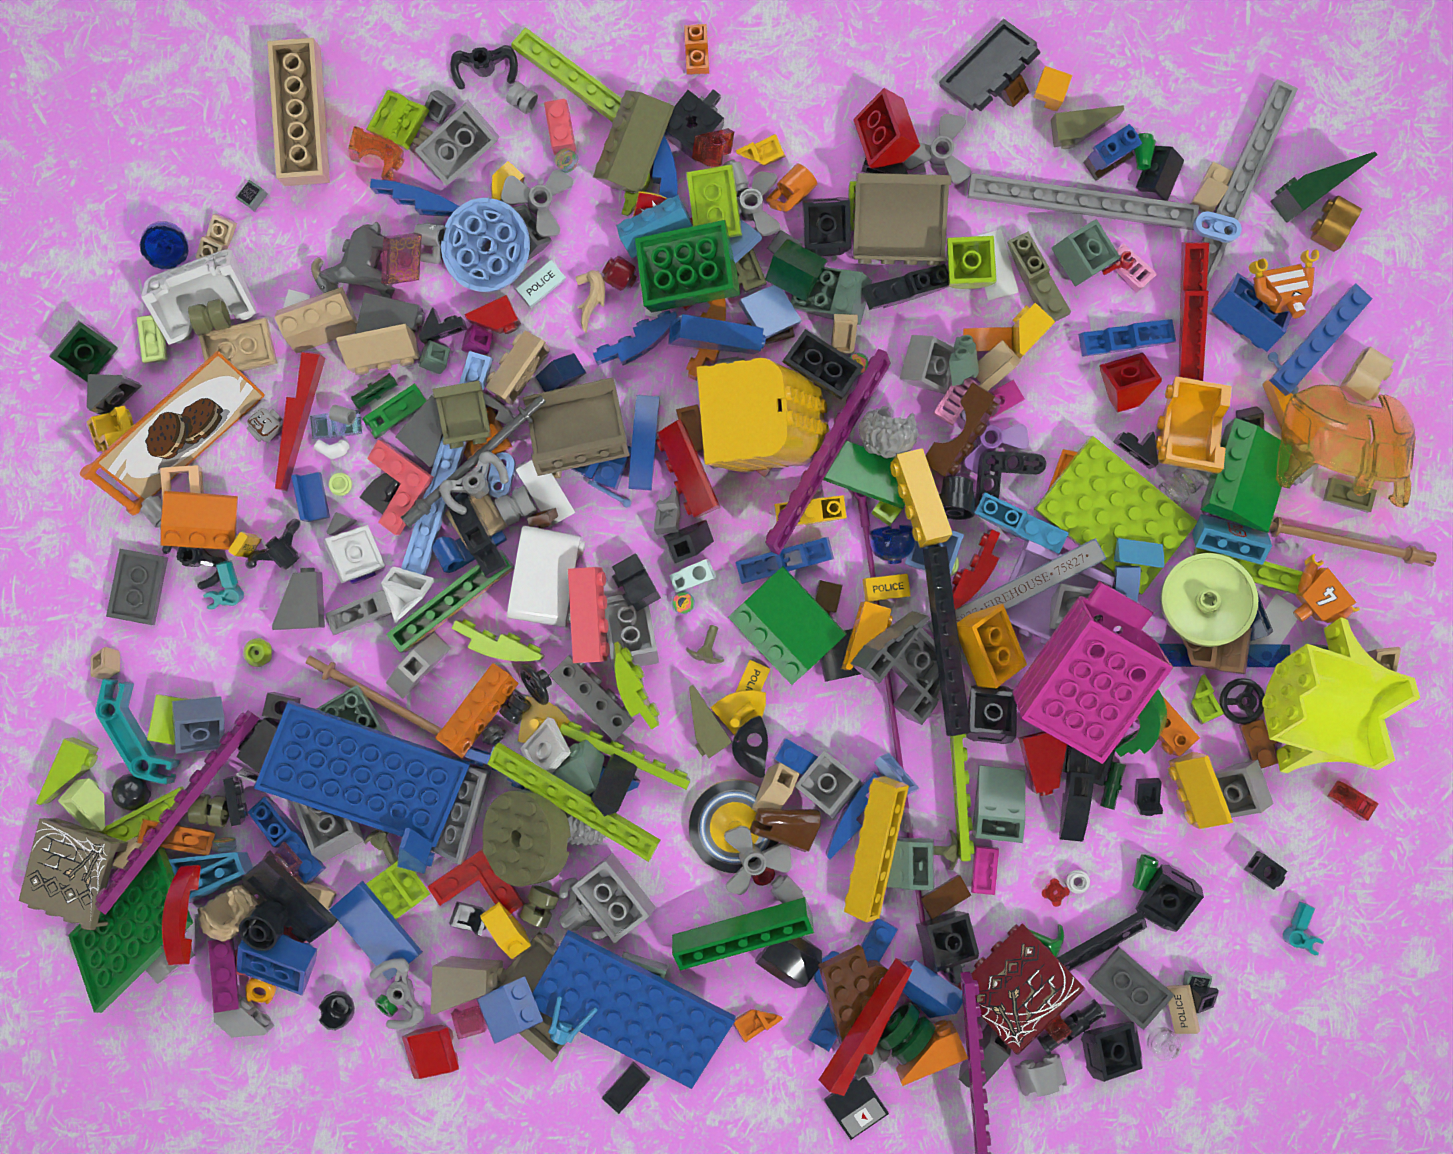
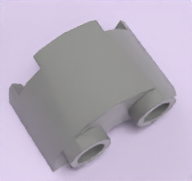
M1060 1055L1043 1056V1061L1039 1063H1034V1060H1025L1019 1066H1015L1020 1088L1025 1096L1033 1092H1037L1038 1097L1050 1095L1059 1091L1058 1086H1067Z

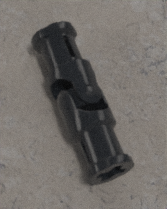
M1095 999L1081 1011L1076 1010L1067 1018L1054 1025L1062 1033L1060 1039L1051 1031L1042 1037H1037L1048 1055L1061 1044L1066 1045L1072 1039L1088 1030L1090 1025L1101 1017H1106L1105 1012Z

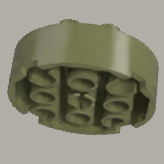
M529 789L502 793L491 803L486 811L482 835L483 852L495 875L512 886L522 887L549 881L561 872L569 856L567 841L571 837L565 811Z

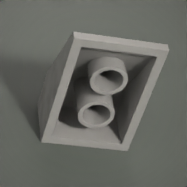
M466 101L427 137L415 151L447 186L495 144L500 136L469 101Z
M622 595L606 597L605 619H607L609 626L607 639L613 671H615L613 650L614 643L619 641L623 648H628L633 657L632 662L635 665L639 664L641 667L659 663L649 605L636 611L633 605L628 607Z
M293 802L310 852L321 862H325L364 841L358 822Z

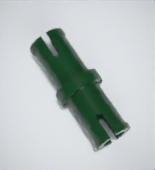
M388 373V375L375 383L370 382L367 384L368 387L351 396V400L358 409H361V407L374 399L379 400L382 394L398 386L392 374Z
M1111 762L1107 781H1104L1103 784L1105 789L1100 806L1115 810L1119 790H1122L1123 787L1121 783L1126 767L1125 764Z

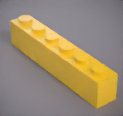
M886 776L874 778L870 784L869 799L864 809V822L859 832L858 849L854 855L855 863L850 874L849 890L845 897L844 912L864 922L880 918L909 785Z

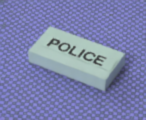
M550 260L517 287L516 290L532 308L563 283L566 277L554 262Z

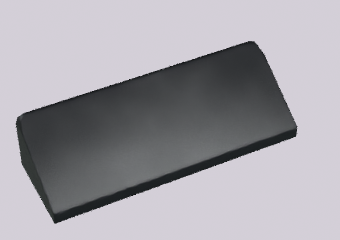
M617 754L611 755L591 798L604 817L619 811L637 771L636 765Z

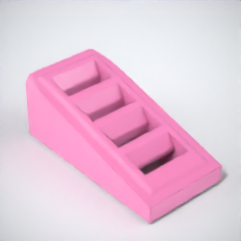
M1124 243L1116 249L1119 256L1125 251L1131 252V256L1124 259L1125 261L1135 259L1130 269H1123L1121 267L1115 271L1137 293L1157 274ZM1136 266L1138 270L1133 275L1129 273ZM1142 273L1144 277L1138 281L1136 277Z
M967 378L964 379V384L952 386L951 384L933 414L953 426L964 409L960 403L962 398L954 394L953 391L964 396L972 382L977 385L978 383ZM950 399L951 401H953V402H955L956 404H958L959 407L955 406L954 404H952L951 402H949V401H947V400ZM943 406L953 411L955 414L952 415L948 413L947 411L942 409Z

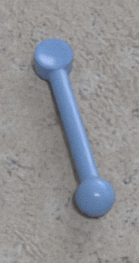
M1271 352L1268 355V360L1274 362L1277 369H1279L1281 364L1277 360L1278 354ZM1296 386L1291 393L1297 394L1299 388Z
M589 480V485L620 501L624 507L631 506L630 499H624L596 482Z

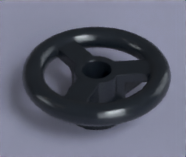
M527 664L521 665L519 669L520 676L530 695L539 704H548L549 694L546 688L552 685V681L544 669L536 672Z
M1238 678L1230 681L1223 688L1220 694V707L1230 721L1237 724H1248L1256 721L1263 714L1262 700L1265 693L1255 681L1247 678ZM1246 685L1243 693L1239 694L1236 698H1227L1229 692L1234 687ZM1253 690H1255L1259 699V704L1255 712L1253 711V709L1257 705V699L1255 695L1252 694ZM1244 697L1247 700V703L1245 705L1242 704V699ZM1227 705H1237L1239 709L1245 711L1248 717L1234 715Z

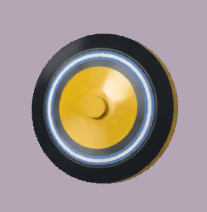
M725 780L707 788L696 800L690 814L689 835L697 854L711 867L727 873H737L743 867L739 860L740 852L725 840L724 834L726 831L739 826H746L750 829L752 822L756 820L755 814L757 811L753 810L752 807L760 786L746 780ZM751 833L752 844L758 846L762 852L779 843ZM757 857L750 858L748 862H754Z

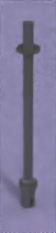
M540 395L524 410L519 406L518 411L520 413L446 480L461 479L478 464L481 453L491 452L526 420L532 423L533 420L530 416L546 403L545 399ZM439 486L425 499H417L415 501L416 504L400 517L408 527L411 528L422 516L428 515L431 512V505L441 497Z

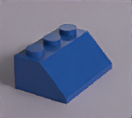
M1237 273L1216 300L1211 311L1219 320L1230 324L1235 332L1249 338L1254 346L1268 352L1286 333L1292 315L1289 311L1273 312L1267 304L1256 297L1254 284Z
M284 934L273 948L266 951L253 949L242 940L238 946L237 972L303 996L316 962L317 948L306 942L295 941Z

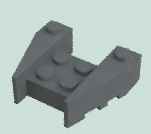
M911 611L865 644L850 664L865 678L877 683H881L892 669L908 685L893 706L906 719L923 725L938 703L937 695L940 690L935 642L923 629L930 617Z

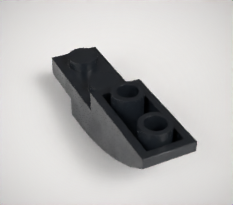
M941 264L909 272L901 277L866 285L862 288L869 310L880 307L887 308L950 287L949 274L946 265Z
M462 492L453 497L458 504L466 507L467 512L461 515L448 506L450 514L471 555L475 557L485 577L489 578L508 565L488 532V527L469 494Z
M1069 747L1066 787L1062 797L1059 839L1083 842L1093 793V758L1073 747Z

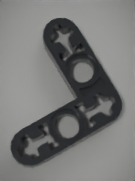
M991 450L983 452L978 464L975 511L984 492L999 499L1001 473L1040 474L1046 468L1045 458L1040 454ZM1012 456H1015L1018 460V464L1014 469H1010L1007 465L1008 459ZM992 457L995 459V463L987 464L986 460ZM1035 460L1039 462V465L1035 467L1024 465V461L1033 462ZM985 471H993V472H995L994 475L988 474V473H987V474H984V473H985ZM987 478H991L994 481V486L989 491H986L983 487V483Z

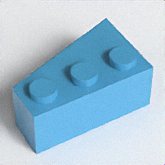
M247 852L169 859L175 875L180 867L201 866L198 890L190 891L189 903L240 881L253 868Z

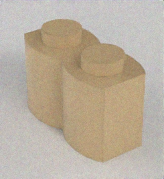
M1371 346L1365 348L1344 378L1340 388L1362 402L1369 401L1370 399L1373 400L1381 390L1379 387L1381 381L1386 380L1393 372L1391 367L1394 361Z

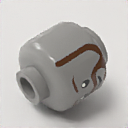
M261 408L247 420L248 427L246 429L258 442L261 440L269 442L282 431V426L279 423L282 418L274 409L269 412L267 409Z

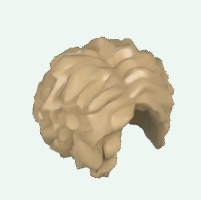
M242 885L227 889L226 893H221L215 899H210L207 902V906L197 909L202 932L210 938L220 940L221 942L234 938L239 933L241 921L260 902L255 895L253 896Z

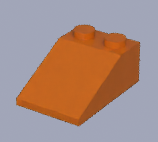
M951 1020L936 1022L934 1024L935 1031L924 1049L907 1064L901 1065L899 1063L896 1067L902 1086L969 1059Z

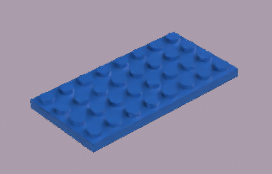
M288 700L254 789L403 837L406 827L411 828L431 842L432 847H436L470 762Z
M567 930L532 992L539 1011L553 1018L557 998L561 996L562 1001L558 1021H564L572 1025L573 1029L593 1008H597V1012L579 1032L690 1089L694 1087L736 1018L735 1015L570 930Z

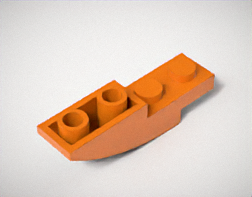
M725 298L708 301L707 304L710 307L707 313L702 312L700 317L726 321ZM696 348L699 350L696 357H691L686 367V370L689 371L688 377L697 381V367L704 366L706 361L715 364L720 353L719 350Z

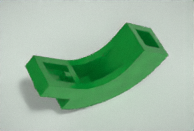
M1157 689L1138 715L1140 728L1124 737L1116 747L1115 751L1120 757L1127 753L1132 755L1139 749L1145 754L1155 745L1163 732L1167 721V708L1159 689Z

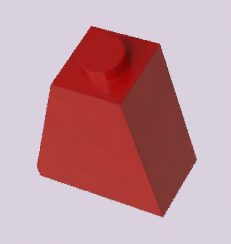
M1045 731L1018 737L1032 792L1039 793L1040 796L1054 793L1053 789H1057L1060 786L1067 744Z

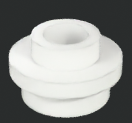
M1074 870L1068 874L1066 885L1073 893L1081 894L1089 888L1090 879L1085 872ZM1077 877L1081 878V883L1074 885V879Z

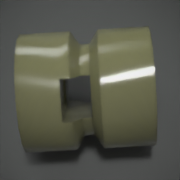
M221 298L208 301L207 307L204 304L188 307L191 325L198 336L210 333L213 327L217 331L231 328L230 314L225 302Z
M201 793L188 809V820L190 823L203 825L208 822L210 826L225 827L229 819L227 799L224 796L216 795L211 798L209 794Z
M532 885L527 897L529 903L524 904L519 917L534 926L547 928L552 917L550 910L555 909L560 898L559 895L545 887Z

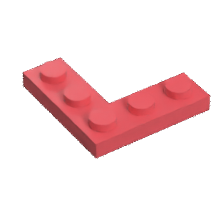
M378 439L367 459L401 483L378 523L394 535H400L406 526L400 517L416 504L415 501L417 499H422L434 477L385 441Z

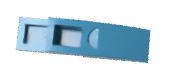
M985 492L975 511L977 516L1024 541L1037 543L1057 554L1060 553L1069 534Z

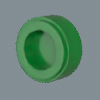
M381 994L375 1000L376 1007L388 1017H392L398 1011L397 1006L390 1003L385 995Z

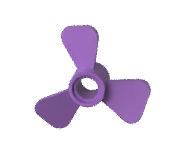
M963 409L960 416L966 422V415ZM988 420L985 432L976 439L978 446L964 459V466L978 474L981 454L990 449L997 448L1001 443L1020 449L1026 448L1029 445L1026 426L1016 424L1001 430L997 426L990 425ZM987 431H991L995 436L992 444L987 443L985 440Z

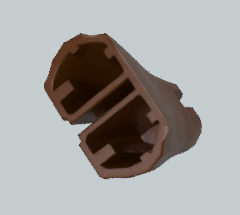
M758 808L755 814L756 820L752 822L749 830L754 835L780 842L803 852H809L821 825V815L817 809L782 810Z

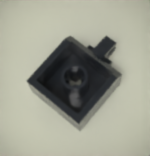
M714 89L706 98L702 96L698 98L691 91L687 90L674 106L664 133L667 140L695 162L724 126V117L717 113L718 109L715 107L720 101L721 95ZM689 124H691V125H692V124H695L696 127L693 128V126H692L691 128H689L688 125H689Z
M954 911L917 923L916 927L927 968L933 972L943 970L944 973H948L950 982L954 984L960 983V972H963L964 963L979 957L969 913Z

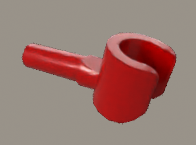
M1123 252L1120 261L1102 270L1103 275L1121 267L1123 269H1130L1135 259L1128 262L1124 259L1129 258L1131 252Z

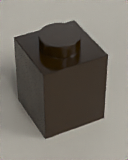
M819 580L814 599L829 615L831 612L836 613L843 585Z

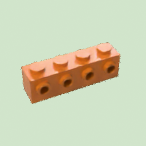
M492 663L435 739L460 758H463L519 683L509 673Z
M1164 698L1167 708V721L1158 739L1162 742L1160 744L1161 748L1168 755L1173 754L1180 757L1200 737Z

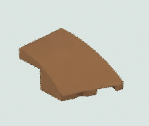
M1249 627L1236 640L1215 647L1199 646L1183 639L1191 665L1217 671L1246 674L1252 629Z

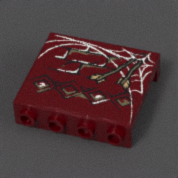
M1023 923L1020 926L1014 925L1007 933L1009 937L1003 943L998 941L991 948L992 953L986 959L982 957L974 965L976 969L971 973L973 980H977L979 986V995H975L976 1002H979L981 1017L1017 1055L1086 989ZM960 982V983H958L959 986H958L957 988H959L960 990H962L961 982Z

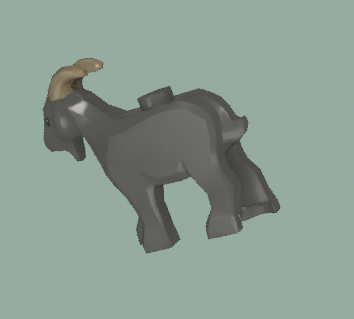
M375 222L373 225H362L353 231L350 239L345 240L342 251L345 253L341 263L321 271L324 261L318 257L311 264V272L323 294L339 288V283L368 286L380 292L382 297L392 298L395 288L392 287L394 276L376 269L381 253L384 251L392 252L391 248H393V253L397 259L403 261L405 255L409 256L411 249L407 247L411 248L413 241L409 239L406 241V239L404 240L397 236L387 237L381 235V226L378 222ZM393 240H394V244L396 243V240H397V242H398V243H397V248H398V249L403 248L402 250H398V256H397V249H396V248H393V245H392V244H393Z

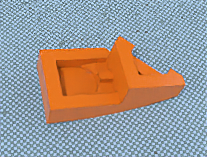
M750 1009L737 1017L733 1025L746 1043L763 1030H769L783 1020L780 1015Z

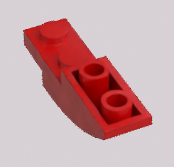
M991 529L987 533H983L978 543L981 546L978 555H973L969 564L972 569L963 568L960 572L957 571L952 580V584H954L952 592L955 610L970 600L981 589L995 569L1000 558L992 555V551L1000 532Z

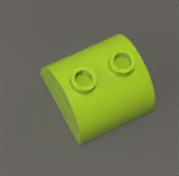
M994 236L947 238L949 286L951 288L975 289L991 286L996 283Z

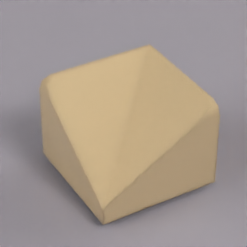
M104 647L91 656V677L102 680L109 679L120 672V652L118 650Z

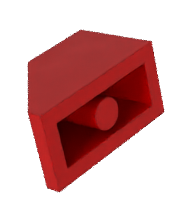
M507 295L464 314L471 324L499 334L512 333L517 330L518 325H521Z

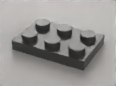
M119 549L106 617L155 625L168 557Z
M1119 946L1088 980L1095 989L1143 1030L1174 997V994Z

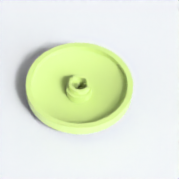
M1203 553L1184 559L1170 571L1162 586L1160 602L1166 622L1179 637L1195 645L1215 647L1236 640L1249 629L1258 610V592L1252 577L1238 562L1224 555Z

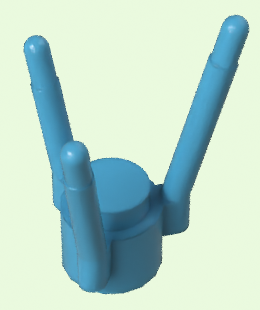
M559 996L548 1033L552 1041L565 1045L567 1042L572 1043L575 1035L597 1012V1008H593L576 1028L572 1030V1025L564 1021L557 1022L562 997Z

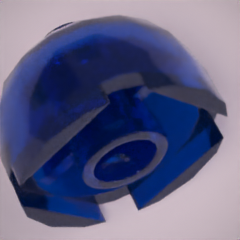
M157 221L150 224L142 233L139 244L140 252L153 267L162 270L173 269L186 260L189 252L188 239L184 231L176 224L168 221Z
M899 525V529H892V526H884L870 531L869 540L872 552L881 560L888 561V564L901 563L902 559L908 557L915 547L916 541L912 533L913 527Z

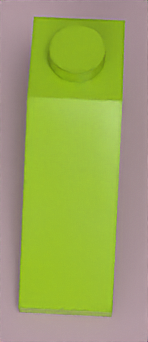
M75 737L63 739L35 804L43 805L50 803L73 784L75 780L92 768L97 761L98 755L96 753L99 748Z

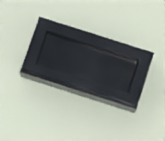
M633 1061L604 1093L602 1099L620 1114L650 1080V1076Z

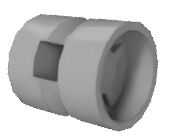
M524 485L513 490L511 497L503 495L495 499L496 506L508 526L517 523L521 515L527 518L538 512Z

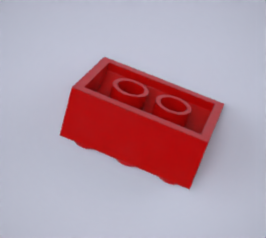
M883 88L853 119L868 165L872 169L905 162L920 147L904 99L886 88Z

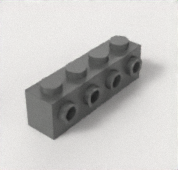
M568 655L549 676L615 741L635 720L630 716L625 705L622 707L616 701L618 699L617 695L609 688L605 690L600 685L602 680L594 672L589 674L583 668L586 665L585 663H573V657Z

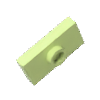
M153 316L137 317L142 362L147 364L168 361L165 337Z

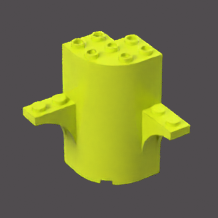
M1340 617L1324 628L1329 650L1305 644L1276 665L1268 682L1262 705L1264 707L1269 739L1286 744L1276 750L1280 772L1289 773L1304 766L1324 762H1348L1375 770L1385 767L1395 761L1385 719L1420 699L1415 678L1389 670L1376 662L1361 647L1350 628L1348 620Z

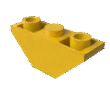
M844 495L812 499L796 526L846 519ZM788 502L774 504L776 522L778 521L780 511L785 509Z

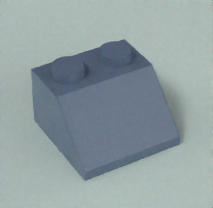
M221 696L172 701L176 754L214 750L221 745L219 742L224 735V711Z

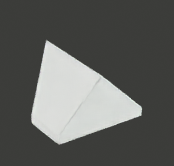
M394 566L390 569L381 584L395 623L425 596L433 584L434 578Z

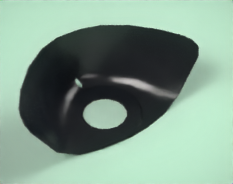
M756 716L747 721L735 734L732 742V753L743 769L756 777L763 778L765 776L768 735L762 717ZM752 733H757L762 738L761 744L756 747L749 745L747 742L748 736Z

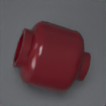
M620 256L614 259L611 257L602 270L604 281L619 291L624 290L626 287L631 288L637 279V276L634 275L636 271L635 266Z

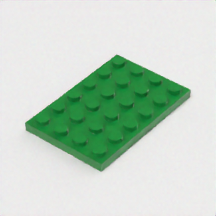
M158 847L106 915L100 911L99 919L107 921L108 924L106 926L96 927L95 930H87L81 928V924H79L68 935L94 1013H102L164 952L162 939L163 910L169 887L175 876L164 847ZM189 910L187 913L186 930L193 924Z

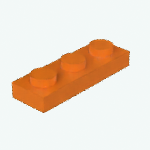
M143 818L136 842L142 844L146 832L150 828L154 829L160 821ZM176 825L159 847L209 855L215 832Z

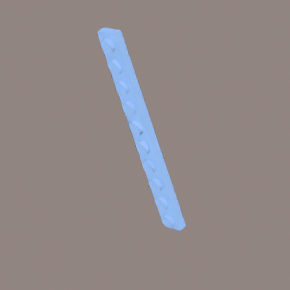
M469 351L459 384L480 381L484 390L493 358ZM442 436L430 474L434 478L426 490L423 499L459 468L467 442H463L464 447L450 449L449 445H443L444 438ZM442 497L431 505V512L428 515L425 514L415 523L401 569L426 575L433 552L432 546L437 539L447 508Z

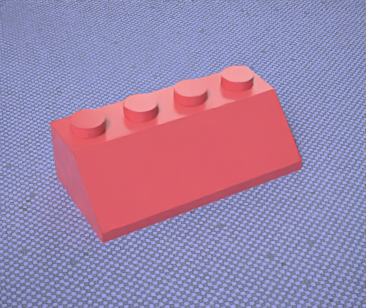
M602 567L568 569L573 663L607 661L610 647L609 643L606 642V633L609 628L608 621L605 619L607 598L604 595L603 588L606 584V575Z

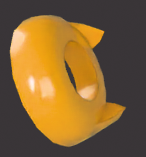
M252 977L245 986L246 1000L248 1002L252 1000L258 1003L265 1002L269 1004L275 995L276 986ZM256 987L263 988L266 994L258 995L253 989Z

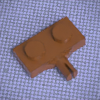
M1261 718L1248 724L1239 725L1251 761L1258 760L1261 769L1279 763L1274 745L1279 742L1269 739L1264 719Z

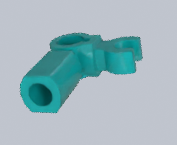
M232 560L216 564L221 586L225 590H220L219 593L209 591L203 595L204 598L212 597L214 599V604L207 606L209 610L217 608L220 604L222 606H234L244 598L243 590L237 586L238 580Z
M1299 901L1291 920L1292 926L1284 930L1283 939L1293 947L1306 949L1313 955H1319V952L1313 949V944L1316 942L1323 944L1324 941L1316 936H1309L1304 933L1316 908Z

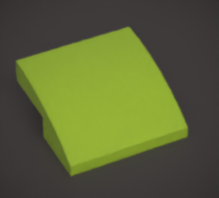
M387 90L366 130L396 146L408 150L429 109L424 105L408 100L401 94Z
M156 694L147 737L148 741L175 745L172 701L189 700L188 698Z
M398 861L366 883L395 919L430 895V892L415 871L397 867Z

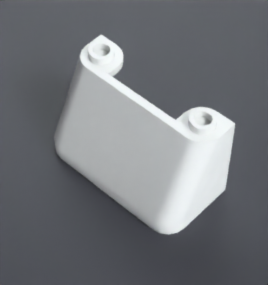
M230 249L216 252L148 278L144 283L141 296L169 345L175 342L180 344L189 339L193 329L188 314L189 306L204 304L207 307L208 301L221 298L225 302L229 314H233L237 319L246 320L256 313V307L246 282Z
M523 526L508 604V618L567 627L568 623H571L568 569L575 568L579 555L584 554L585 542L582 541V536Z

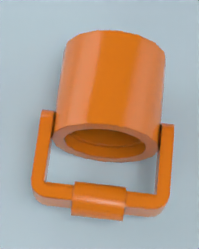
M796 163L777 183V187L766 198V202L772 209L787 212L794 205H798L817 186V180L805 166ZM783 195L787 201L783 203L777 199Z

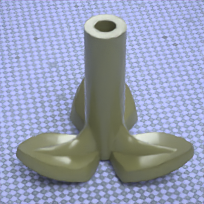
M714 625L709 626L704 645L697 652L687 647L686 651L689 655L698 661L703 660L708 664L724 662V659L713 658L712 647L718 627Z
M382 830L373 831L366 837L364 844L370 841L375 848L383 850L390 865H393L398 861V858L387 839L389 832Z
M949 830L952 841L951 845L934 846V855L944 856L947 860L951 861L948 870H953L958 862V839L955 833Z

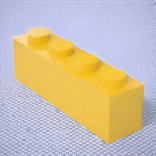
M923 448L897 454L896 458L891 462V473L897 479L898 493L904 499L906 505L905 513L907 518L911 520L915 541H918L920 548L946 542L951 537L952 531Z

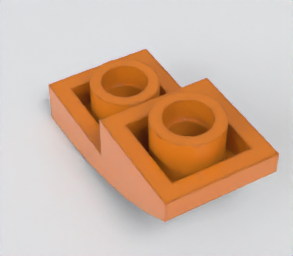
M707 24L684 25L687 75L709 74Z
M1013 327L963 329V335L972 336L977 352L990 351L1002 340L1013 351Z

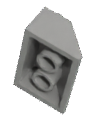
M613 853L571 887L614 943L650 917L656 908Z

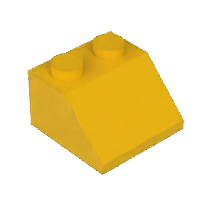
M1036 303L1030 308L1026 305L1013 319L1015 322L1012 326L1013 352L1020 359L1055 323Z

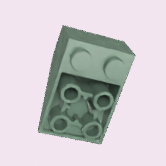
M824 267L806 302L792 295L791 304L795 310L834 320V314L858 315L857 325H861L866 306L862 288L872 284V280L863 272Z
M358 685L316 708L322 712L392 735L384 720Z
M979 765L972 835L980 839L1023 843L1025 828V770Z
M897 838L887 887L908 890H933L935 885L934 838Z

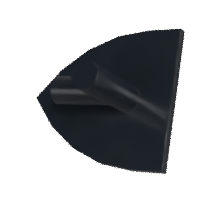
M384 473L374 479L359 498L383 514L401 483L387 473Z

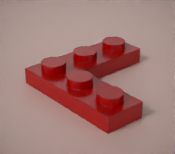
M483 849L427 886L439 906L477 880L480 881L495 904L500 902L511 914L525 904L514 886L507 884L495 875Z

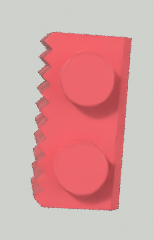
M558 99L544 102L551 148L554 155H558L564 149H570L572 152H575V139L567 100Z

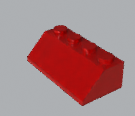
M681 419L676 420L657 432L659 439H656L661 452L665 451L668 460L665 461L670 473L674 472L677 477V481L674 482L679 494L683 493L687 502L683 504L687 514H693L694 518H698L721 508L684 422Z

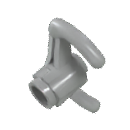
M490 451L481 453L477 467L459 480H444L440 484L439 490L446 505L453 511L464 515L467 512L466 507L458 504L452 498L450 492L468 493L476 499H481L489 492V482L486 480L489 463L496 467L502 484H506L509 481L504 463Z
M576 878L565 880L560 887L559 897L562 899L567 898L569 888L577 883L578 880ZM571 889L569 907L562 912L559 918L562 927L566 931H576L581 926L601 927ZM601 927L602 930L594 931L591 934V938L593 940H602L608 934Z
M405 959L384 961L370 972V978L376 979L388 969H397L395 981L387 990V998L390 1003L405 1007L412 1015L406 1020H388L386 1027L389 1029H407L416 1025L424 1018V1009L415 1000V988H413L412 981L408 979L410 966Z

